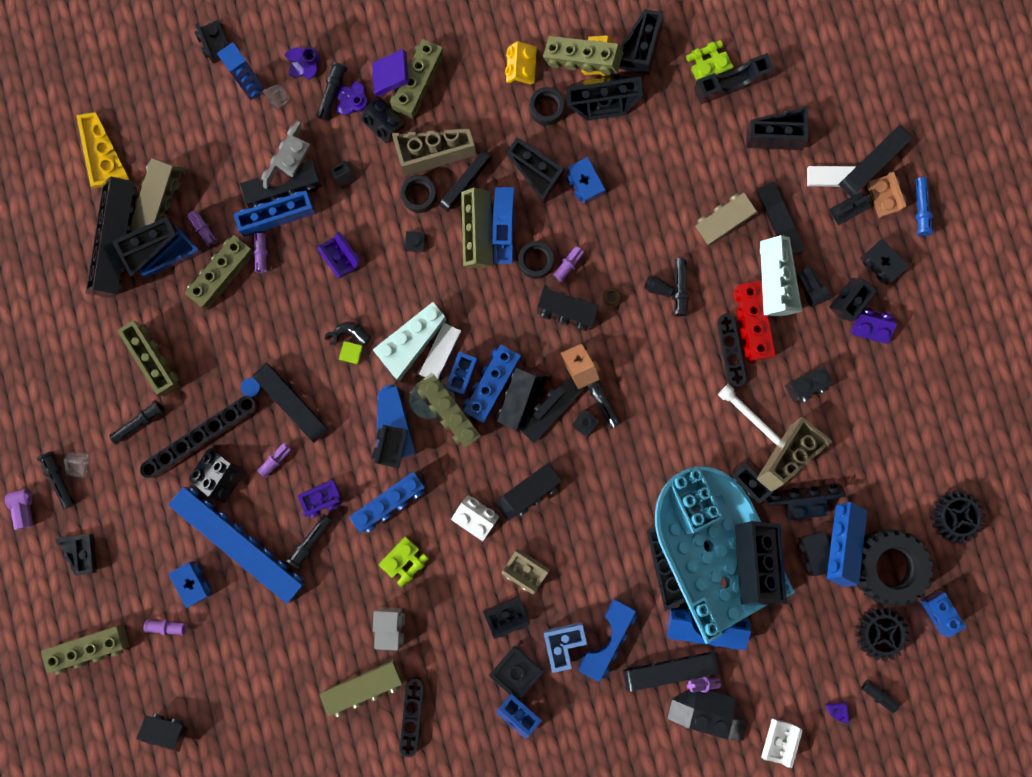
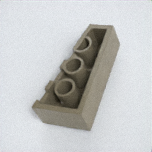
M470 129L445 130L444 132L427 131V133L417 134L416 132H408V134L392 133L405 176L476 156Z
M151 158L146 166L147 173L145 179L140 185V195L135 201L134 214L129 220L131 232L167 217L164 213L174 202L172 199L173 192L179 190L181 183L178 181L181 174H186V168L168 161Z
M801 417L789 426L757 477V480L770 491H774L791 479L833 441L804 417Z

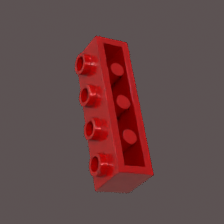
M762 282L739 284L733 291V297L735 302H738L739 307L737 309V318L742 323L740 334L741 338L745 339L744 355L748 358L749 362L775 357L768 315H764Z

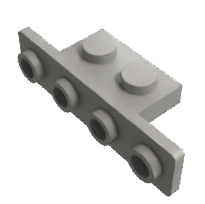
M297 120L294 126H290L287 139L281 141L280 151L277 155L274 154L271 159L270 168L264 170L261 178L264 188L267 189L277 171L293 177L308 152L310 144L297 138L301 131L300 121Z

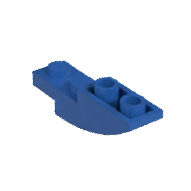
M495 187L493 211L494 264H513L514 187Z

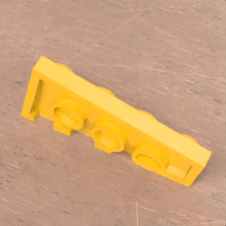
M96 112L76 115L90 186L92 188L102 187L103 183L110 176L129 180Z

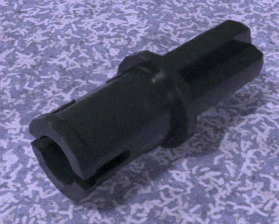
M869 679L862 684L861 690L871 696L875 703H880L891 713H895L899 709V703L888 696L884 689L881 690Z

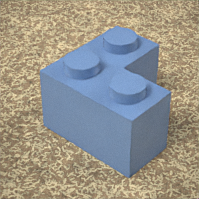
M582 622L543 630L552 673L572 669L568 649L587 645Z

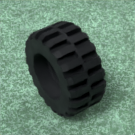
M891 529L874 531L872 535L868 534L864 537L860 580L857 587L859 590L864 591V595L885 605L906 606V603L912 604L917 601L916 597L922 598L925 595L923 591L925 588L929 589L931 586L929 579L934 577V572H931L934 562L928 558V556H931L929 549H924L925 544L921 540L916 539V536L911 533ZM888 549L899 550L907 563V571L904 578L894 586L883 584L877 574L878 559Z

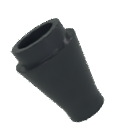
M649 275L644 285V289L648 293L668 298L674 290V287L668 285L656 275Z

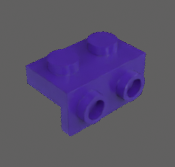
M340 232L336 233L333 239L318 245L317 250L337 279L357 270L360 258L349 246L347 238Z
M864 307L855 319L850 332L852 335L889 344L897 322L890 313L882 312L881 314L869 307Z
M334 480L297 495L304 511L302 513L303 516H310V519L321 515L320 511L326 508L328 511L338 508V503L343 501Z

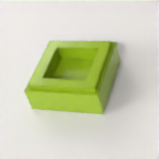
M344 341L339 360L358 365L363 346Z

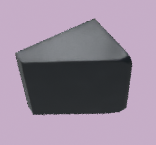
M346 161L329 170L341 189L357 180Z

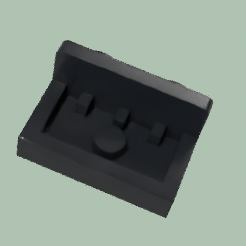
M381 98L365 106L361 116L364 124L385 143L390 141L392 133L400 131L406 125V122Z
M383 424L382 428H379L377 432L379 443L378 447H375L373 450L372 459H375L374 463L400 468L408 430Z
M519 596L483 610L493 639L504 637L508 633L521 630L530 624Z

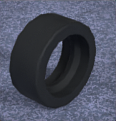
M551 87L539 88L531 96L529 111L533 120L538 124L545 126L554 125L560 121L564 114L565 102L558 90ZM543 97H552L557 101L558 110L552 116H542L536 110L537 101Z
M410 176L401 186L400 194L403 204L412 212H427L436 203L437 192L435 185L426 176ZM415 184L427 186L430 191L427 202L420 205L412 203L408 198L410 187Z
M532 241L525 244L520 250L518 256L519 267L527 277L540 279L551 272L554 265V253L546 243ZM533 249L542 250L547 256V264L540 271L529 269L525 263L526 255Z

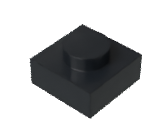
M406 231L405 251L424 252L425 232Z

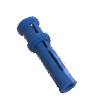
M920 177L915 179L918 213L915 216V220L918 221L916 235L929 236L933 235L935 230L932 229L933 214L930 212L928 178Z

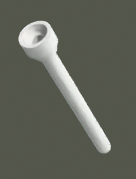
M727 384L718 393V396L723 400L733 403L767 437L778 445L781 438L737 398L734 388Z

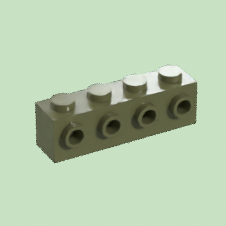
M549 36L543 58L553 68L582 69L586 72L599 71L609 75L610 73H618L624 52L619 44Z
M424 39L415 46L414 57L412 61L409 60L407 63L409 83L400 86L397 93H394L390 100L394 112L414 120L444 56L443 47Z
M472 188L461 192L463 266L483 269L493 266L491 192Z
M234 235L224 242V247L212 256L208 266L203 267L197 279L190 282L186 288L185 294L205 310L212 306L253 257V250Z
M133 320L117 330L157 395L165 397L181 387L178 383L179 377L174 371L169 369V361L164 355L161 356L158 351L160 349L159 345L154 339L151 340L148 335L150 331L144 323L141 324Z
M433 373L416 384L419 388L417 390L418 394L423 400L428 399L431 403L428 407L435 416L437 414L440 415L443 419L440 421L447 431L450 429L453 432L454 436L452 438L458 446L462 444L466 448L480 437V434Z
M124 624L42 650L41 654L46 673L55 672V675L68 671L67 667L74 666V669L85 666L86 661L91 659L95 663L104 660V655L111 653L113 657L124 653L123 649L130 646Z
M392 660L325 689L319 695L328 717L333 714L337 717L346 713L345 709L349 707L356 709L364 705L363 701L371 699V701L381 698V693L388 690L389 693H393L399 690L404 680L396 661Z

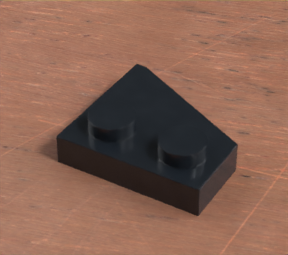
M94 534L56 539L57 545L62 546L65 552L64 557L70 563L75 576L97 573Z

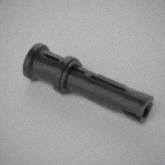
M337 62L331 63L332 69L329 77L326 78L327 86L316 117L323 118V120H328L337 89L342 86L341 80L344 72H347L348 69Z
M685 258L675 259V294L672 296V300H674L672 315L676 317L689 316L687 259Z
M599 380L587 385L590 391L589 395L597 401L610 428L612 429L621 424L622 422L619 420L604 392L605 386H602Z
M157 400L152 401V404L146 409L139 410L138 415L109 434L110 440L117 445L145 424L150 425L153 419L166 413L163 406Z
M54 451L42 454L36 459L41 462L45 471L43 474L51 481L62 508L67 509L74 506L75 502L60 473L61 466H58L55 461Z
M323 514L304 541L297 544L296 550L285 560L300 570L301 564L307 556L311 555V549L333 520Z

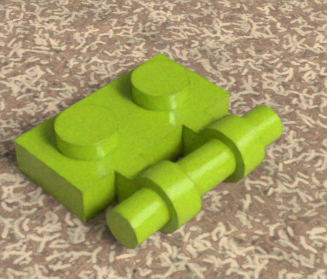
M721 40L715 43L712 41L706 47L692 50V53L686 55L688 62L693 60L696 62V65L691 68L696 80L713 73L720 75L733 70L734 67L726 51L720 54L717 51L723 47ZM710 53L711 58L704 61L702 56Z
M405 536L380 562L379 566L391 578L399 573L401 578L397 581V584L403 587L407 582L410 583L412 581V577L419 569L422 570L424 568V564L429 558L422 554L418 559L415 554L419 551V548ZM411 560L413 565L406 572L403 567Z

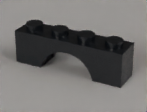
M768 53L750 59L743 66L731 72L720 75L713 73L697 79L694 90L702 105L768 80L775 69Z
M312 160L300 164L294 176L281 186H269L266 189L259 178L240 183L246 205L249 208L256 207L261 203L274 201L280 197L293 195L299 191L315 192L319 187H322L316 166Z

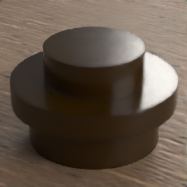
M609 288L603 293V302L607 306L615 307L621 302L622 296L618 289Z

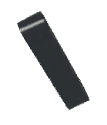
M900 124L838 185L850 197H853L914 136Z
M267 362L252 375L258 384L313 443L318 441L329 430Z
M712 651L624 669L623 676L626 690L636 691L720 673L721 669L717 652Z

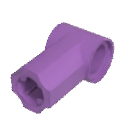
M24 489L7 493L5 495V504L11 510L14 530L33 526L30 505L32 504L30 491Z

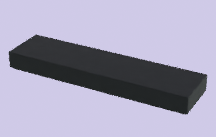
M775 182L758 188L756 193L776 236L790 237L793 256L805 251L806 249Z

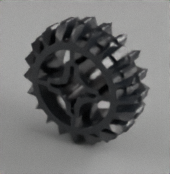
M953 490L952 493L945 492V497L939 496L940 502L935 501L933 503L937 508L930 510L935 513V516L930 517L931 520L936 521L932 526L934 528L939 527L936 533L943 534V539H949L953 543L956 541L964 543V540L970 542L971 537H978L976 531H983L979 526L986 524L984 521H981V517L986 516L980 512L984 507L977 506L980 500H973V494L967 495L966 491L959 493L958 490ZM954 501L961 502L955 509L948 507ZM955 513H959L958 516H960L959 519H961V520H957V517H956V514H955ZM960 525L968 526L962 532H954L956 528L960 527Z
M878 607L877 611L871 608L870 614L864 612L865 619L858 618L859 622L862 623L861 626H855V628L860 630V632L855 633L856 637H860L856 641L858 645H862L860 650L866 652L868 657L873 656L877 661L881 658L885 662L888 657L891 660H895L894 654L902 656L900 649L907 650L903 646L904 642H910L905 638V636L910 635V632L905 631L908 624L903 623L904 617H898L897 611L892 612L890 608L884 610L883 607ZM888 618L891 622L881 626L876 620ZM871 627L872 635L869 637V629ZM880 630L885 631V633H883L885 634L884 638L880 637ZM896 631L895 640H893V633ZM882 642L889 646L888 648L881 650L875 649L873 647L876 644L879 645Z

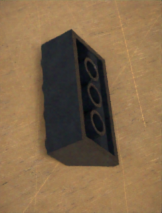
M756 521L735 524L741 604H787L780 524Z

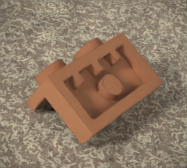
M894 172L866 183L879 218L900 212L906 207V197L900 190V181Z

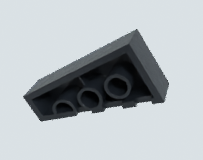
M654 525L647 529V535L664 610L667 611L686 602L660 546Z

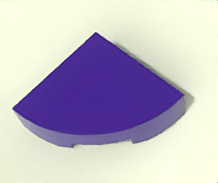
M846 702L826 704V708L833 718L842 723H850Z

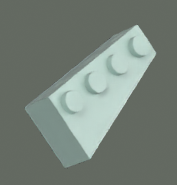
M780 235L760 241L764 315L786 316L802 312L790 237Z
M432 302L375 347L373 351L396 380L400 382L403 375L410 369L413 362L447 320L434 302Z

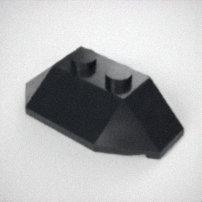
M615 75L581 80L566 87L568 107L587 121L624 116L638 99L643 96L641 76Z
M688 690L672 698L667 715L668 720L686 728L727 740L744 741L748 720L735 697L711 690L705 693L701 691L690 692Z

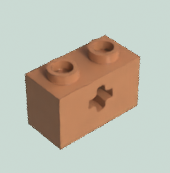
M582 344L561 353L564 364L578 389L600 380L597 373L600 371L599 366L595 360L592 361L593 357L589 349L585 350Z

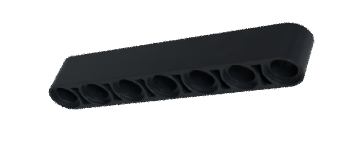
M243 396L143 462L140 466L141 475L145 478H158L255 414L259 410L258 400L250 396ZM251 400L252 407L251 409L246 410L245 404L247 401ZM232 411H235L236 418L233 421H231L229 419V414ZM215 422H219L220 428L215 432L213 425ZM202 432L204 438L201 442H198L197 436ZM184 443L187 444V451L185 453L181 451V446ZM167 454L171 456V461L168 464L165 462ZM151 465H153L155 468L153 474L149 473V467Z

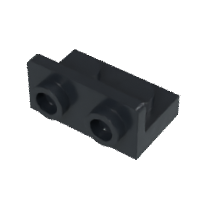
M219 20L202 27L199 23H196L197 31L194 33L198 41L202 42L204 46L201 50L205 58H209L213 64L221 61L217 53L228 46L229 43Z

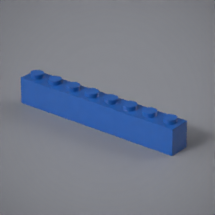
M192 486L182 487L168 506L286 604L292 602L306 585L302 581L304 578L297 572L292 573L287 569L289 566L284 561L275 559L273 557L274 553L266 547L263 549L258 545L259 541L255 537L246 535L243 532L244 528L229 521L230 517L225 512L217 511L214 508L215 504L200 497V492Z

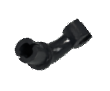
M343 322L333 332L326 333L324 337L325 340H328L330 336H334V340L330 345H336L339 342V336L344 333L354 336L363 346L371 339L360 327V324L354 322Z

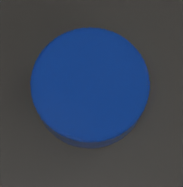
M247 378L241 384V391L245 396L256 397L261 392V386L254 378Z

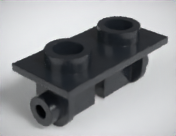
M861 191L832 207L829 211L839 226L871 208L869 204L871 197L869 194L865 195Z

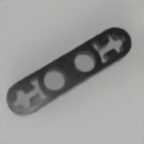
M483 150L440 202V207L447 212L450 211L461 198V192L466 191L489 164L493 155Z
M723 314L717 320V330L727 381L731 387L738 388L745 384L746 374L736 322L732 315ZM724 318L730 321L731 324L728 325V331L732 330L733 333L729 332L723 335V332L726 331V326L721 324ZM728 336L732 337L735 341L732 347H728L724 342ZM730 355H735L738 358L737 365L729 364L728 357ZM740 367V370L736 371L737 376L741 377V380L738 382L739 384L736 381H732V378L735 377V372H730V369Z
M418 677L411 678L405 690L399 747L401 754L405 757L415 755L419 744L424 682ZM417 682V686H420V688L416 691V697L408 698V695H413V688H410V685ZM416 702L419 707L418 710L410 712L408 710V703ZM414 722L416 730L408 732L406 730V723ZM416 736V739H411V746L414 748L407 752V748L404 746L408 743V737Z

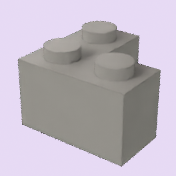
M379 607L374 611L372 631L375 632L374 649L398 650L400 645L404 644V633H401V628L405 625V613H402L403 608Z

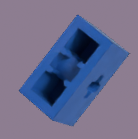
M588 157L567 167L566 178L570 185H574L576 189L574 193L578 201L582 200L583 204L586 205L604 195L605 188ZM583 179L584 182L588 181L587 185L581 183V180Z
M458 352L446 389L465 396L478 359Z
M195 561L188 562L168 574L186 608L192 607L213 595L210 583L203 578V570ZM192 580H194L195 583L191 587L190 583L192 582Z
M934 591L920 600L941 635L950 638L967 628L945 592Z
M512 694L507 697L495 712L525 739L532 734L542 721Z

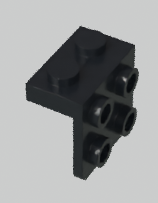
M209 448L190 475L189 481L208 497L225 503L246 471L228 462L215 450Z

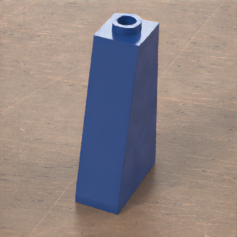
M393 384L382 387V390L378 391L377 432L379 428H382L383 424L408 430L402 458L417 454L399 388L397 386L393 387Z

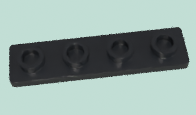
M571 376L561 387L559 386L557 389L553 387L546 395L548 399L544 403L539 402L533 409L535 412L526 429L521 430V432L535 443L579 396L585 387L578 389Z
M832 483L825 486H810L809 488H792L784 491L774 490L765 500L768 506L786 504L787 519L796 520L827 516V499L846 497V492L841 484Z

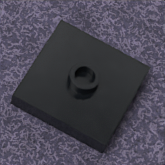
M514 645L492 670L489 677L509 695L512 694L520 701L544 673V670Z

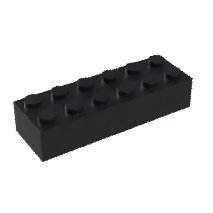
M110 176L102 185L86 294L110 298L121 291L122 281H119L120 273L124 272L125 265L112 241L130 233L131 225H128L129 217H132L134 209L131 206V202L136 196V188H134L133 181Z

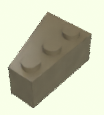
M736 193L730 198L731 202L725 206L724 204L717 206L714 209L715 213L709 217L705 215L697 221L699 224L695 227L707 245H712L738 226L740 227L745 224V221L754 216L755 218L759 215L745 193Z

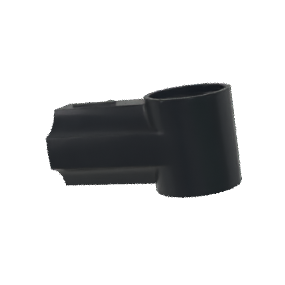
M813 266L797 274L805 290V298L811 307L830 300V292L824 284H821Z

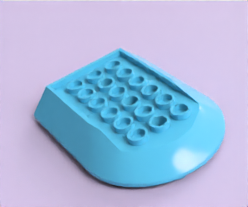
M692 467L674 475L663 487L656 505L655 527L663 553L705 643L708 644L723 635V630L766 606L741 604L735 524L761 521L749 496L733 478L714 468ZM705 541L709 544V551H706L704 548ZM785 573L786 596L788 597L795 592ZM722 578L726 580L725 588L721 585Z

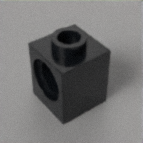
M584 409L571 426L587 437L599 420Z

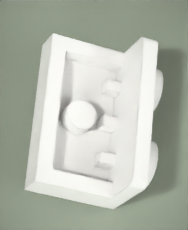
M467 495L451 520L483 541L499 516L492 509L479 503L477 499Z
M772 719L761 758L792 768L801 739L802 729L792 723Z

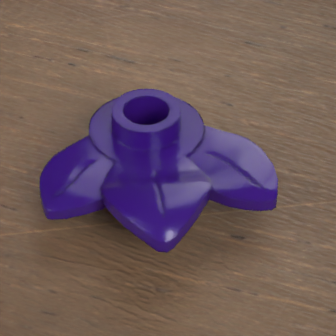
M296 47L285 53V57L292 62L288 73L289 76L301 77L304 75L307 80L315 76L317 72L316 64L320 58L316 49ZM313 56V59L308 60V57Z
M355 81L351 88L347 86L340 87L336 95L341 102L335 110L343 115H349L353 111L362 112L364 107L368 105V98L364 95V86L360 82Z

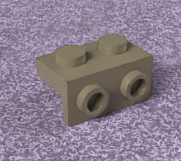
M517 548L501 573L509 581L515 582L524 591L534 595L550 569Z

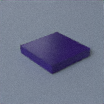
M404 49L372 63L374 94L377 97L409 83L407 52Z

